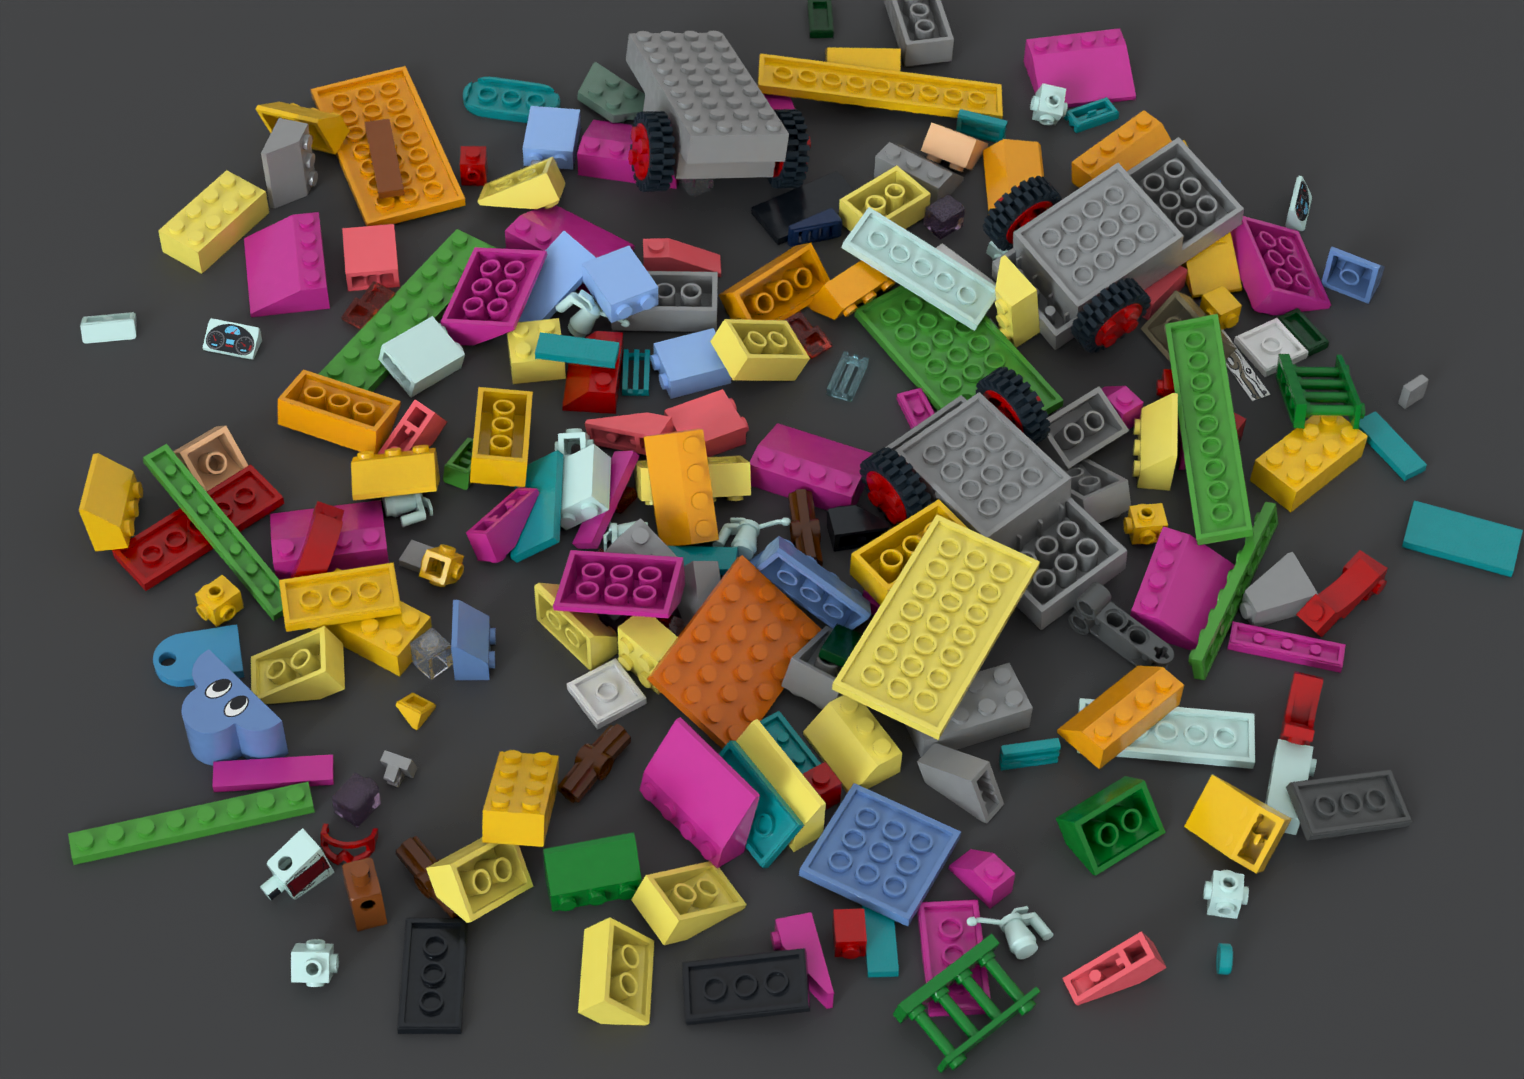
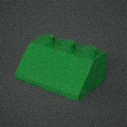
M1124 776L1055 818L1066 845L1091 874L1095 876L1166 833L1145 780Z
M634 832L543 849L545 881L552 912L558 910L570 911L575 907L585 905L597 906L606 901L617 899L629 900L633 898L642 882Z

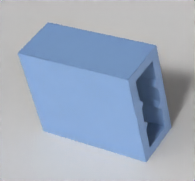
M530 107L523 143L524 166H530L532 160L543 161L553 157L559 169H574L581 129L579 109Z
M630 246L582 263L583 283L611 323L626 319L631 315L659 305L658 286Z
M714 328L653 343L654 354L650 355L651 364L654 371L658 370L661 388L667 390L670 399L731 383V376L710 342L716 333Z

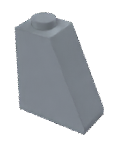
M1290 552L1244 591L1243 599L1240 603V612L1250 625L1261 627L1297 616L1296 614L1318 593L1295 554Z
M692 561L684 566L685 587L681 602L677 607L685 627L719 583L718 561Z
M934 743L917 761L924 782L981 822L987 824L1004 805L989 761L938 743Z

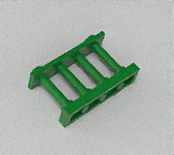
M1278 354L1276 380L1293 428H1304L1306 418H1309L1310 415L1348 416L1353 429H1359L1360 419H1364L1365 404L1359 399L1350 376L1349 365L1345 364L1342 355L1336 356L1335 367H1296V364L1292 363L1289 354ZM1301 377H1319L1334 379H1301ZM1305 390H1338L1339 392H1306ZM1310 402L1343 403L1344 405H1312Z
M990 934L899 1003L893 1013V1016L900 1024L908 1018L912 1021L916 1020L945 1055V1058L937 1067L940 1073L948 1067L952 1070L958 1068L967 1060L966 1053L1016 1014L1020 1013L1024 1016L1036 1006L1034 999L1040 993V990L1035 987L1024 995L994 959L996 955L993 952L999 945V942L993 934ZM977 965H980L981 968L985 967L1015 1002L1003 1013L972 978L973 973L971 970ZM955 982L958 985L962 984L992 1020L980 1031L948 994L950 992L948 987ZM931 1000L935 1003L939 1002L969 1038L957 1049L954 1048L925 1013V1005Z

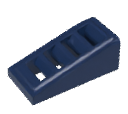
M829 208L794 223L788 229V245L793 247L840 237L842 219L833 208Z

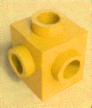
M1162 503L1138 504L1129 507L1128 516L1123 520L1125 534L1130 536L1132 545L1157 543L1163 526L1168 528Z
M440 544L439 547L426 549V553L421 561L419 577L429 580L430 584L438 587H445L448 584L456 583L464 571V565L462 564L464 556L455 553L456 548Z
M221 575L210 584L204 585L195 593L198 614L205 621L209 619L216 627L232 619L237 612L244 608L240 590L224 575Z

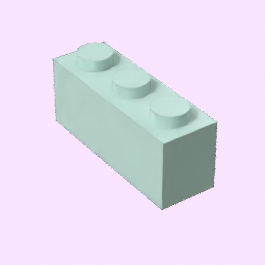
M1278 739L1273 755L1265 804L1292 818L1284 833L1296 835L1300 822L1286 786L1290 782L1308 780L1309 776L1313 777L1317 759L1312 758L1313 746L1298 745Z

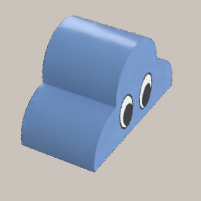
M209 649L201 654L195 661L192 669L196 689L185 698L181 710L190 749L195 758L204 764L213 766V762L233 761L241 756L249 760L282 758L289 754L282 720Z

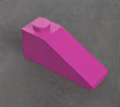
M517 487L466 532L478 561L498 563L504 560L506 555L516 546L539 495L537 488Z
M812 912L775 919V931L770 932L773 950L783 951L805 948L807 951L809 991L826 1009L833 1008L834 991Z

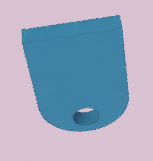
M237 624L175 634L164 639L157 646L153 654V664L159 679L174 687L195 685L192 676L193 665L197 658L208 649L238 678L244 677ZM171 658L176 660L175 663L170 666L161 665V663L166 659Z

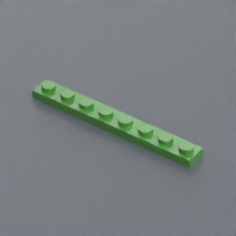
M165 444L144 456L143 462L270 618L275 621L282 617L284 614L279 579L171 448Z
M1265 502L1261 512L1256 513L1253 527L1254 536L1245 538L1243 550H1239L1237 553L1235 567L1228 572L1226 586L1219 591L1216 607L1209 612L1207 626L1200 631L1198 645L1196 649H1192L1190 652L1189 665L1192 666L1194 679L1205 681L1242 602L1244 591L1249 587L1278 525L1276 503Z
M309 782L68 833L72 861L76 865L310 814L315 811Z

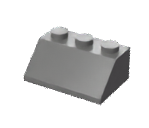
M278 118L261 152L270 208H277L308 196L311 187L317 183L318 173L314 169L315 154L312 153L311 148L313 138L309 134L307 123Z
M889 142L875 156L874 178L897 165L931 193L930 207L936 210L964 181L963 176L902 145Z
M1100 386L1046 418L1050 421V433L1037 446L1059 467L1068 470L1126 434L1129 429Z

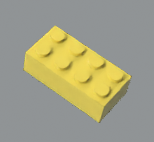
M226 170L158 230L162 251L203 274L269 214L266 191Z

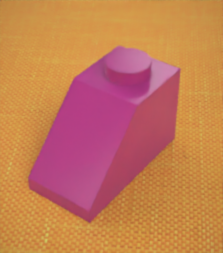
M1127 386L1103 387L1102 391L1127 428L1134 427V420L1140 419L1144 402Z
M970 849L949 865L948 869L990 909L1012 892L1015 872L995 853Z

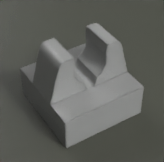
M384 750L380 762L386 768L383 779L387 781V784L399 787L405 776L414 778L417 766L412 759Z

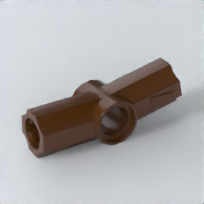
M806 489L795 490L788 494L791 516V542L795 545V548L805 555L814 558L817 564L823 566L820 547L819 519L815 517L812 491H807Z
M619 724L610 725L592 745L586 743L580 748L575 758V765L557 786L558 791L572 803H579L598 779L603 780L609 774L614 760L631 743V736L626 732L625 728Z
M417 836L408 838L396 850V856L414 876L413 879L416 886L426 898H433L451 918H461L436 897L426 868L441 859L436 860Z

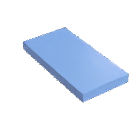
M563 231L545 250L548 255L518 322L550 319L557 311L555 306L570 293L575 292L583 283L582 263L596 257L567 232Z

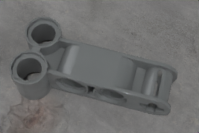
M1096 582L1092 583L1074 602L1075 610L1068 617V622L1076 632L1082 635L1091 632L1136 667L1152 666L1154 662V666L1164 667L1168 670L1167 664L1174 658L1172 647L1112 603L1111 594L1105 586ZM1164 649H1165L1166 652H1165L1164 656L1161 657V655H1162V653H1163V651H1164Z

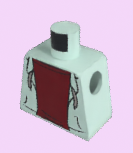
M302 828L268 860L267 866L273 876L263 883L260 888L271 901L284 890L293 899H297L331 876L334 870L322 849Z

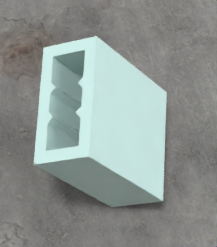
M432 316L384 343L381 346L378 360L412 398L461 369L465 353L461 345L454 342L448 335L446 328Z
M595 444L564 458L560 526L565 530L609 510L611 457Z

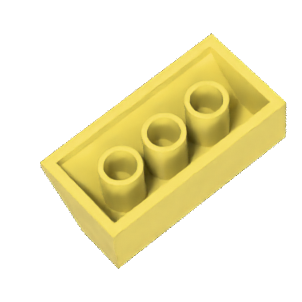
M742 456L707 457L714 502L716 497H727L729 501L743 500V496L751 495L749 461ZM647 460L637 461L634 468L637 496L641 501H645V505H653Z
M758 719L752 721L736 742L804 824V827L788 844L792 851L795 852L818 839L823 833L826 803Z

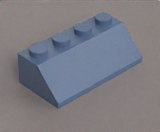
M780 536L766 546L755 565L756 569L767 577L782 593L832 629H834L836 624H840L853 630L869 619L871 615L870 601L864 598L858 590L846 585L836 574L824 569L817 564L814 558L805 555L795 548L792 542Z

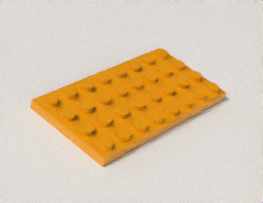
M406 66L311 89V95L316 108L322 112H334L342 116L350 131L336 156L366 226L396 224L466 206L463 192ZM390 119L404 195L379 199L365 122Z

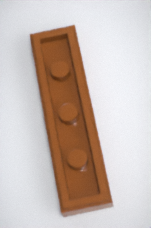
M390 119L365 122L379 199L403 196L404 188Z

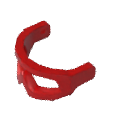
M324 823L321 830V847L325 856L337 865L342 861L349 863L369 858L375 851L379 834L378 828H373L371 835L362 840L343 842L328 835L329 824ZM328 844L344 850L336 855L329 849ZM362 846L366 847L365 852L355 857L345 850Z

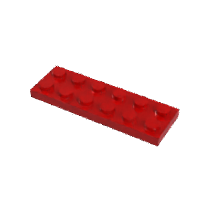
M251 464L207 491L239 532L285 504L283 496ZM179 508L131 538L128 548L112 550V553L123 568L147 591L214 548L182 509Z

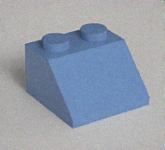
M1331 247L1321 283L1324 287L1369 304L1380 284L1385 266Z
M453 600L451 650L455 681L490 680V669L495 668L496 664L495 651H491V645H496V628L490 627V616L460 600Z

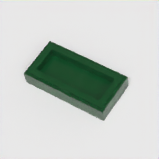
M808 0L810 38H834L832 1Z
M1298 308L1277 317L1308 351L1307 357L1328 348L1329 341Z
M836 624L821 647L818 657L843 667L863 634Z

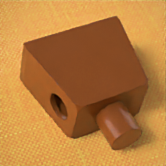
M369 857L343 864L344 882L357 932L387 924L382 892L373 859ZM367 900L372 901V907L362 908L361 904Z

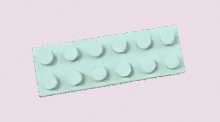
M868 207L842 244L841 248L974 331L996 300V286L870 207Z
M1080 698L1078 713L1095 699ZM1176 707L1116 757L1253 769L1255 765L1254 714Z

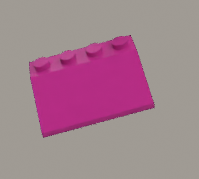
M1120 28L1026 39L1024 64L1035 94L1042 84L1066 88L1065 103L1068 104L1067 108L1082 106L1106 97L1110 102L1136 100L1127 46Z
M593 120L583 134L578 149V175L636 183V180L634 181L632 165L629 164L628 160L630 144L633 142L631 140L632 125ZM671 175L673 180L669 188L677 189L679 179H675L674 175Z
M557 205L548 209L541 207L522 214L505 230L506 249L545 251L563 231L567 232L596 258L626 246H630L632 250L635 249V246L626 240ZM584 283L578 287V290L581 291L582 289L591 295Z
M319 212L291 215L244 238L251 317L330 309Z
M1243 216L1242 224L1231 231V237L1240 279L1254 311L1275 316L1283 315L1296 308L1301 312L1329 309L1331 303L1299 231Z
M474 247L440 322L446 328L448 335L453 341L460 345L474 346L514 331L548 255L547 251Z
M777 423L758 444L750 460L751 486L787 498L788 494L795 490L806 489L807 491H812L814 506L827 511L838 506L856 505L866 485L861 480L863 476L859 471L861 469L860 464L873 453Z
M381 500L334 506L344 510L343 525L327 573L334 572L337 568L347 570L389 563ZM314 508L270 514L273 565L275 575L279 580L289 579L295 568L307 537Z
M1163 526L1130 616L1166 643L1188 650L1196 649L1200 631L1206 628L1209 612L1211 609H1215L1219 591L1225 588L1228 572L1230 569L1233 570L1235 565L1208 546L1198 545L1196 538L1190 534Z
M570 550L553 604V610L669 618L680 604L685 587L683 557Z
M680 717L675 720L644 770L639 791L647 801H650L661 812L666 820L670 821L681 832L686 840H689L700 851L706 860H709L716 868H719L744 853L760 794Z

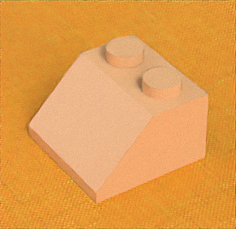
M931 122L921 151L928 153L927 159L937 163H941L943 159L950 162V168L963 172L964 168L970 170L974 168L983 155V150L988 147L989 143Z
M216 426L173 451L206 492L249 466L227 426Z

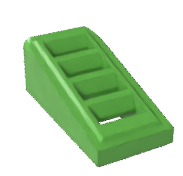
M467 437L445 464L443 475L445 483L467 490L472 484L470 483L472 452L469 451H472L473 439Z

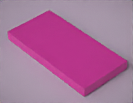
M978 900L922 902L917 915L925 984L983 940L981 923H977L976 926L967 925L969 917H980ZM977 965L971 970L973 973L972 978L990 998L987 969ZM955 982L948 987L950 991L948 994L965 1015L986 1014L962 984L958 985ZM931 1000L927 1003L929 1017L950 1016L939 1002L935 1003Z

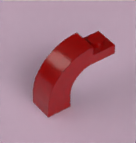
M317 501L305 543L290 578L327 573L343 525L344 510Z
M1294 671L1284 712L1280 739L1298 745L1310 746L1315 733L1314 721L1324 681L1322 677Z

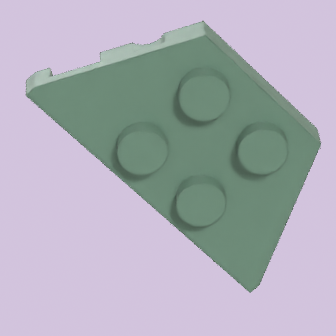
M595 62L578 91L577 100L610 122L618 123L634 120L637 117L636 114L643 111L645 94Z

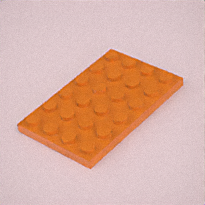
M741 555L734 561L648 676L647 680L723 749L730 740L736 741L752 721L763 719L784 689L781 685L791 658L822 629L756 569L751 562Z

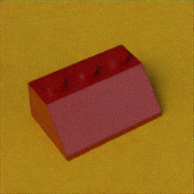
M595 331L586 338L619 342L620 349L615 369L568 363L562 411L616 414L623 361V332Z

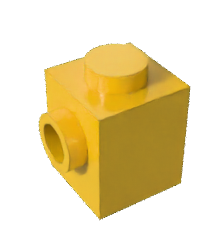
M1224 286L1202 295L1200 308L1207 316L1218 314L1221 330L1232 328L1239 321L1242 305Z

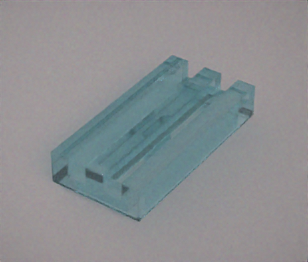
M844 351L827 387L826 395L852 402L868 366L869 358L864 357L861 360L859 355L856 354L850 357L849 352ZM846 363H848L849 366H848V368H847V370H846V372H845V375H844V377H843V379H842V381H841V383H840V386H839L838 390L835 391V388H836L837 383H838V381H839V379H840V377H841V375H842V372H843V370H844V368H845V366H846ZM855 366H858L859 369L848 393H843Z

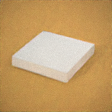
M1278 318L1242 333L1234 339V344L1264 377L1276 373L1278 354H1289L1293 364L1306 359L1308 356V351Z
M616 658L567 683V690L597 730L647 704L646 696Z

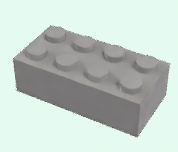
M884 0L898 47L901 49V57L905 67L952 61L954 38L941 0Z
M647 271L658 286L659 305L626 318L630 322L628 327H623L619 321L612 323V331L700 332L714 328L715 332H717L718 272Z
M1006 663L977 673L939 740L908 725L905 726L920 757H922L934 743L957 750L1029 728L1033 707L1010 663Z

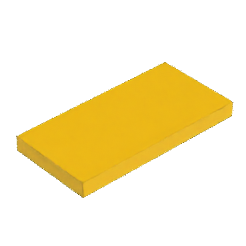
M394 562L279 580L286 632L402 614Z

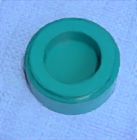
M1219 943L1216 954L1217 974L1229 975L1233 965V948L1231 944Z

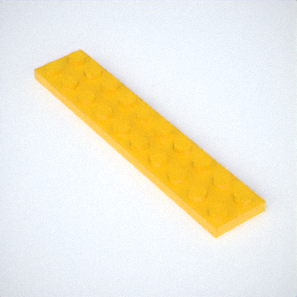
M761 53L759 56L757 86L762 93L768 95L773 94L792 98L930 114L940 117L957 118L960 109L999 119L1003 117L1002 84Z

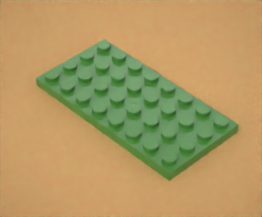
M902 285L870 301L866 305L858 307L854 312L855 318L917 388L922 389L928 401L937 411L961 395L966 400L976 395L977 383L999 367H1008V370H1014L1016 376L1020 374L1023 377V383L1028 382L1031 385L1030 391H1035L1044 405L1041 409L1047 411V414L1063 407L1064 400L986 315L974 331Z

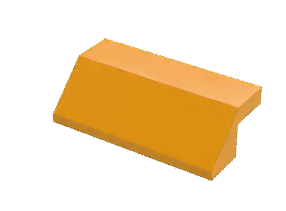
M1002 139L983 150L988 212L990 209L996 208L994 204L1003 194L1011 193L1013 186L1016 185L1018 187L1021 181L1025 180L1027 182L1030 177H1044L1041 144L1039 142Z

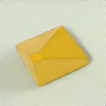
M415 693L407 695L396 703V707L415 730L420 729L436 707L434 703Z

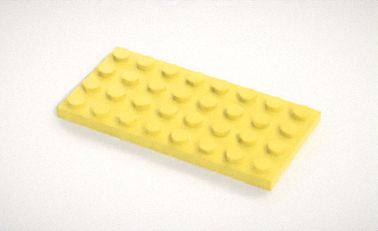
M936 514L834 680L832 690L939 740L1038 570L1040 561Z

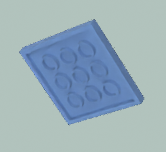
M853 783L800 867L799 876L905 926H909L957 845L961 831Z

